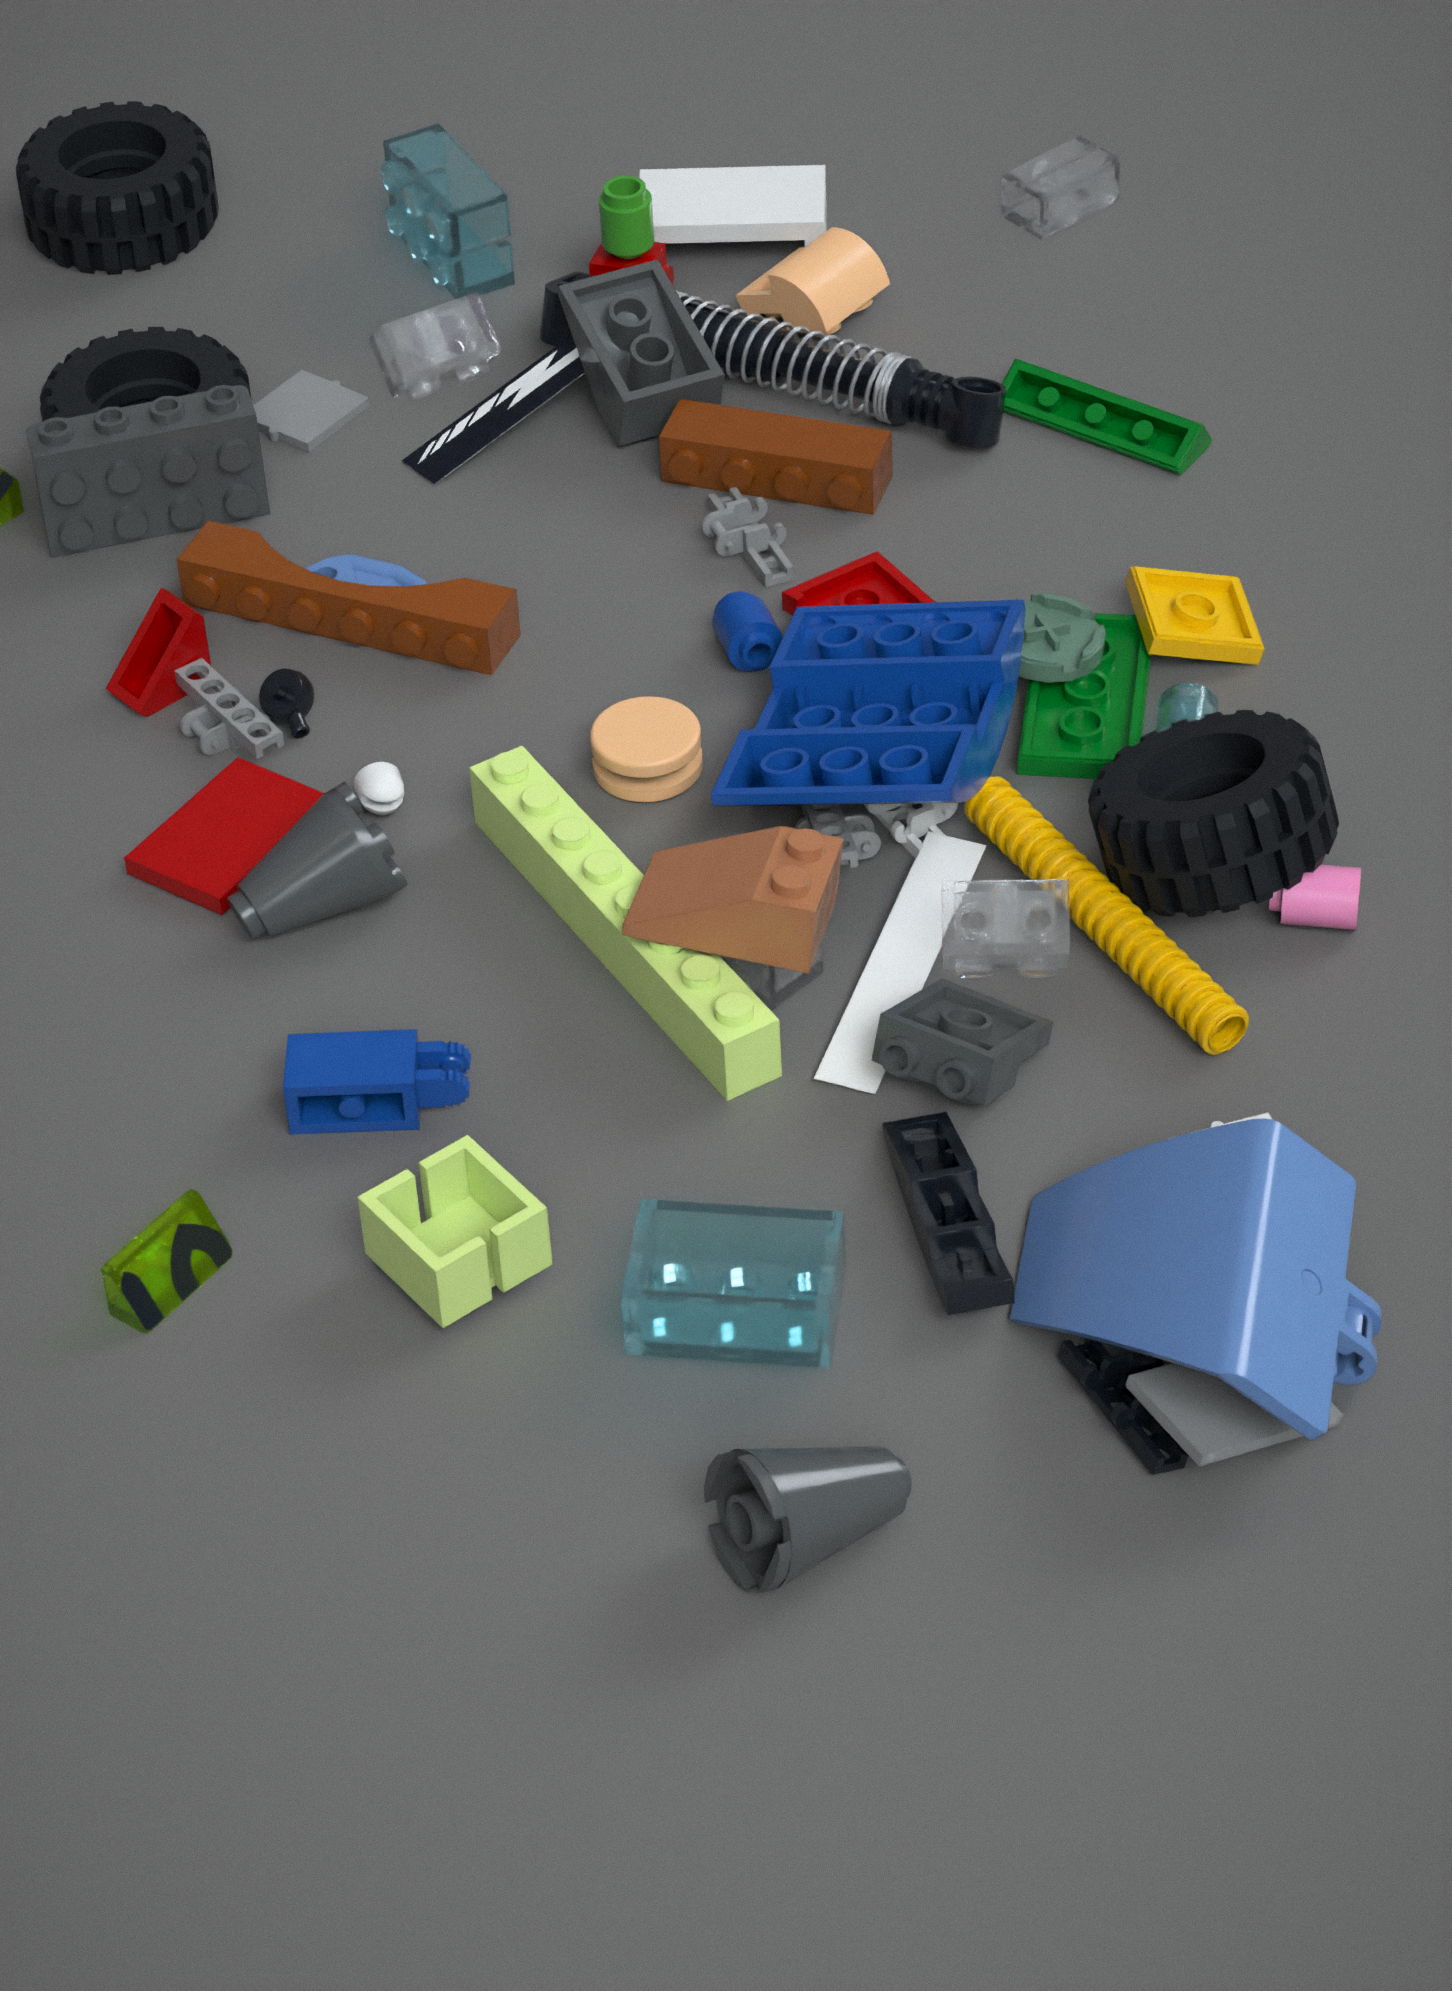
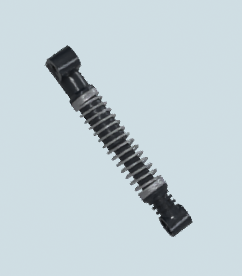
M573 272L545 284L540 340L556 347L572 335L558 296V286L595 275ZM676 290L722 371L726 370L730 379L737 378L741 374L745 383H751L756 379L761 388L767 387L771 383L774 390L780 392L787 387L791 396H797L802 391L807 401L813 400L817 396L822 405H827L833 400L837 410L843 409L848 405L853 414L861 412L864 408L868 419L876 417L879 422L883 421L884 423L897 426L904 425L907 422H917V424L922 426H929L936 430L941 429L947 439L960 445L991 447L999 442L1007 391L1006 387L999 382L971 376L954 379L953 376L942 375L941 373L930 372L928 369H924L918 359L911 358V356L901 355L898 352L887 354L882 348H874L872 350L867 344L856 345L851 339L841 341L836 335L825 336L821 331L810 332L805 326H797L795 328L790 322L779 323L775 318L764 319L759 313L749 315L744 309H736L734 311L729 305L719 306L715 301L704 302L699 296L690 297L687 293ZM721 310H728L730 314L722 312ZM736 314H742V315H744L746 318H743V317L738 316V315H736ZM781 327H788L790 330L782 329ZM797 331H803L806 334L800 342ZM812 336H819L822 340L814 346ZM827 340H834L837 343L831 351L829 350ZM843 344H848L853 348L847 355H845ZM858 349H865L868 352L863 359H860ZM874 353H881L884 356L878 364L875 362ZM785 377V383L778 387L776 383H779ZM791 380L802 382L796 391L791 389ZM806 384L817 387L812 395L808 396ZM822 388L832 391L827 400L822 398ZM837 393L848 395L842 404L838 403ZM853 397L863 400L857 409L853 407ZM868 402H872L873 413L869 412Z

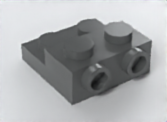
M941 978L880 1014L871 1061L881 1064L889 1074L903 1080L915 1083L926 1082L934 1085L946 1097L968 1105H986L1014 1087L1020 1062L1049 1045L1053 1021Z

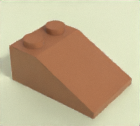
M778 826L655 851L622 925V935L809 974L837 900L844 838L821 834L813 829H795Z

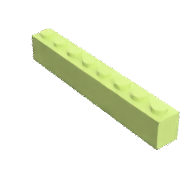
M522 745L469 767L474 817L477 826L726 1101L782 1076L779 1019L719 955L622 935V925L644 875Z

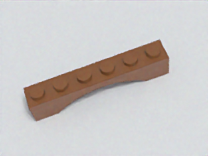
M209 520L176 559L182 598L189 606L483 674L493 675L521 635L517 589L465 577L440 583L412 586H372L340 581L313 573L287 560L273 549L258 531Z

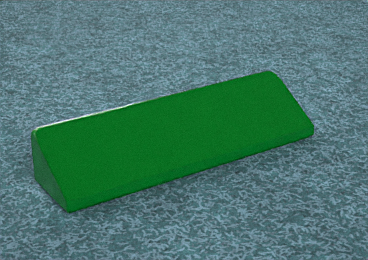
M1016 358L1002 382V385L1007 389L1003 412L1180 476L1208 449L1212 442L1203 424Z

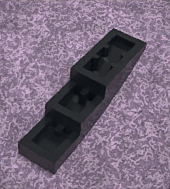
M947 1112L883 1123L885 1141L916 1238L947 1314L952 1315L1015 1303L1013 1278L997 1249L995 1223L979 1195L977 1169Z

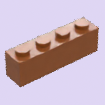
M679 399L659 435L662 482L729 492L730 488L737 487L740 493L744 495L874 515L893 477L892 431Z

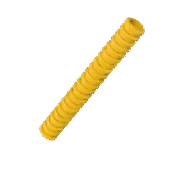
M1000 776L989 777L981 790L973 798L965 802L964 813L968 820L976 824L979 831L987 835L988 839L997 845L999 850L1007 855L1010 861L1017 865L1021 872L1031 879L1034 885L1040 887L1042 892L1051 898L1053 903L1061 908L1064 914L1072 919L1079 929L1084 930L1087 937L1095 941L1097 946L1106 952L1108 957L1117 963L1124 973L1129 974L1132 981L1140 985L1143 992L1152 997L1154 1002L1163 1008L1166 1014L1174 1019L1181 1029L1187 1031L1189 1037L1193 1041L1198 1042L1206 1053L1211 1055L1222 1054L1230 1050L1241 1040L1249 1025L1247 1011L1242 1006L1236 1004L1234 998L1225 993L1223 988L1214 982L1207 972L1201 970L1200 966L1194 960H1191L1184 950L1178 948L1177 944L1167 937L1160 927L1155 926L1150 917L1144 915L1137 905L1132 904L1127 895L1121 893L1119 888L1111 883L1104 873L1100 872L1092 862L1088 861L1086 856L1078 851L1072 842L1066 840L1064 835L1056 830L1050 821L1044 819L1043 815L1034 809L1031 803L1021 796L1019 791L1012 788L1006 779Z

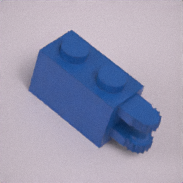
M417 1029L288 1034L283 1092L290 1135L420 1130L421 1108L445 1107V1105L452 1107L455 1104L459 1106V1103L465 1102V1098L469 1097L470 1081H468V1076L463 1075L466 1074V1070H470L471 1053H469V1048H465V1044L461 1045L458 1041L456 1043L451 1041L449 1043H444L443 1041L418 1042Z

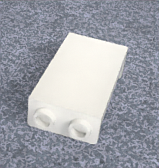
M825 165L640 169L639 178L645 182L646 189L652 196L654 242L670 244L804 240L806 247L827 231Z

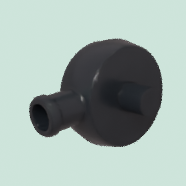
M283 668L272 672L264 680L260 689L259 701L262 710L273 721L288 724L293 738L299 739L307 736L310 728L306 723L305 716L309 713L314 702L312 683L303 673L294 669Z

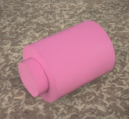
M1321 864L1313 873L1305 872L1302 881L1289 890L1282 888L1274 892L1273 898L1269 900V910L1281 911L1280 924L1356 930L1361 867Z

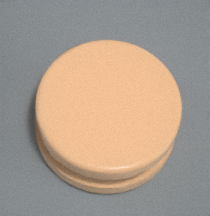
M654 696L626 699L606 708L592 724L590 743L594 757L592 758L594 777L606 792L617 798L632 802H657L670 799L689 789L701 774L703 758L700 723L696 715L689 708L677 701Z

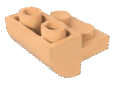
M831 227L806 247H799L736 294L740 309H744L748 314H765L767 318L782 317L784 322H790L795 328L797 326H805L810 332L821 331L827 336L838 331L842 326L841 321L849 315L869 307L873 303L872 298L890 285V281L883 263L869 244L848 230Z

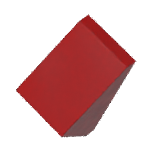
M160 588L105 689L145 717H149L187 696L188 694L176 684L174 670L200 658H203L211 666L203 615L170 591ZM197 672L188 676L189 679L193 680L202 679L197 675Z

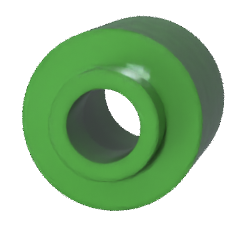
M618 176L608 180L604 184L603 192L599 196L602 246L607 252L614 254L618 258H637L648 251L654 244L651 193L646 189L645 182L638 177Z

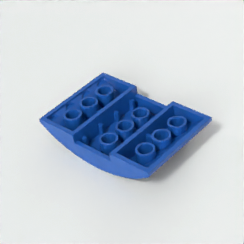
M1024 600L797 607L769 667L773 683L772 692L755 729L740 730L712 790V805L744 807L961 803L970 800L981 790L989 778L999 756L1008 728L1021 662L1026 612Z

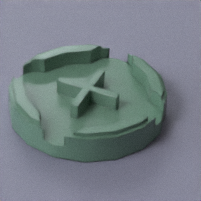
M1050 593L1031 594L1030 601L1025 602L1024 636L1018 676L1024 679L1052 683L1072 681L1088 675L1101 662L1106 638L1103 624L1100 626L1095 621L1096 614L1085 604L1067 596Z

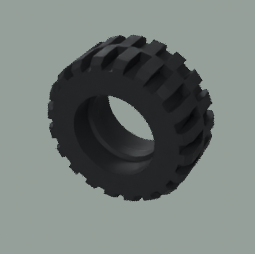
M128 101L124 105H114V102L100 103V107L87 109L84 106L74 109L71 115L66 117L59 115L49 120L45 129L39 127L31 135L28 142H25L17 158L16 176L29 240L48 259L52 258L58 265L68 269L76 266L80 272L94 274L95 271H106L108 275L122 274L123 270L136 269V272L150 270L151 265L160 262L166 265L175 261L181 252L188 254L195 249L200 239L204 240L218 216L219 205L210 142L207 140L203 130L194 121H191L185 114L179 111L171 113L163 105L154 103L150 107L144 106L139 101Z
M148 327V331L134 332L133 329L118 331V336L107 339L105 336H101L91 340L89 346L85 349L77 347L67 354L64 363L58 362L42 387L40 412L42 422L55 417L70 418L95 413L106 407H126L152 402L163 396L178 397L204 392L220 385H242L248 389L250 398L251 393L245 367L232 351L225 345L221 346L216 339L205 334L197 337L192 330L177 328L174 332L165 331L164 327Z
M1237 710L1235 714L1229 715L1215 712L1204 714L1202 719L1189 722L1188 719L1172 723L1171 728L1161 732L1154 730L1142 736L1140 742L1133 747L1127 745L1117 752L1113 763H1105L1099 771L1097 779L1094 780L1088 798V811L1108 879L1119 888L1121 893L1130 898L1132 904L1137 905L1145 912L1152 909L1162 916L1173 917L1176 913H1185L1188 917L1205 916L1209 911L1216 910L1227 913L1239 910V905L1252 901L1258 904L1273 898L1274 892L1282 888L1289 890L1300 883L1305 872L1313 873L1322 864L1325 854H1329L1338 834V813L1321 748L1316 737L1297 721L1291 718L1286 720L1280 714L1268 711L1263 715H1257L1253 710Z

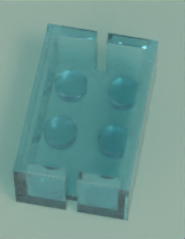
M439 123L384 140L385 162L380 165V173L384 186L389 193L390 206L385 209V218L392 235L400 237L405 242L413 258L417 262L422 261L431 271L436 284L440 287L444 286L459 303L514 285L512 244L508 240L486 245V243L511 236L507 194Z
M640 1199L632 1238V1253H629L621 1293L625 1355L831 1368L838 1325L837 1313L840 1311L846 1272L844 1211Z

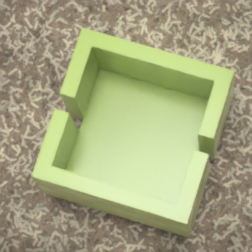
M469 1135L418 1162L426 1221L421 1223L415 1175L408 1169L357 1197L365 1254L442 1328L493 1299L492 1287L497 1286L504 1293L553 1264L547 1207Z

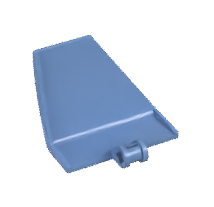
M1266 1118L1250 1119L1176 1136L1108 1159L1069 1176L1033 1197L1015 1286V1303H1012L1009 1319L1019 1325L1061 1332L1118 1346L1218 1377L1276 1419L1308 1439L1315 1440L1328 1431L1333 1383L1353 1385L1365 1382L1375 1374L1378 1354L1372 1341L1381 1328V1308L1373 1298L1345 1279L1356 1181L1352 1175L1286 1126Z

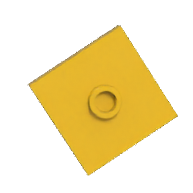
M1130 566L1125 585L1148 654L1259 665L1265 648L1238 577Z

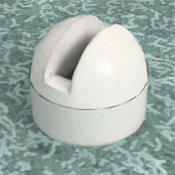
M375 762L362 768L354 778L353 785L358 800L371 814L385 816L396 811L401 806L405 795V786L400 772L395 765L388 762Z

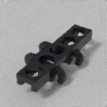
M1087 1338L1084 1344L1075 1346L1071 1339L1063 1341L1058 1358L1151 1474L1155 1475L1185 1468L1189 1455L1125 1386L1129 1375L1163 1366V1361L1153 1356L1134 1358L1130 1352L1111 1356L1101 1342ZM1114 1387V1390H1109V1391H1107V1390H1102V1389ZM1118 1402L1119 1404L1115 1408L1111 1406V1403ZM1142 1427L1150 1431L1152 1435L1148 1436ZM1159 1449L1165 1451L1170 1456V1458L1166 1459V1457Z

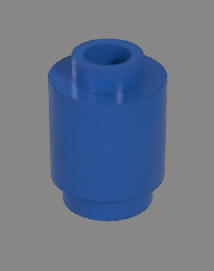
M736 591L724 596L715 607L712 621L713 630L731 663L737 669L745 672H755L768 668L782 641L783 635L763 600L750 593Z

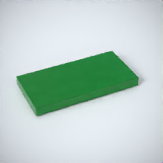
M1095 613V621L1100 626L1103 624L1106 638L1101 662L1088 675L1066 682L1046 683L1034 680L1028 681L1017 758V775L1097 779L1098 773L1105 763L1114 762L1117 752L1127 745L1133 747L1140 742L1144 730L1152 655L1147 652L1136 615Z

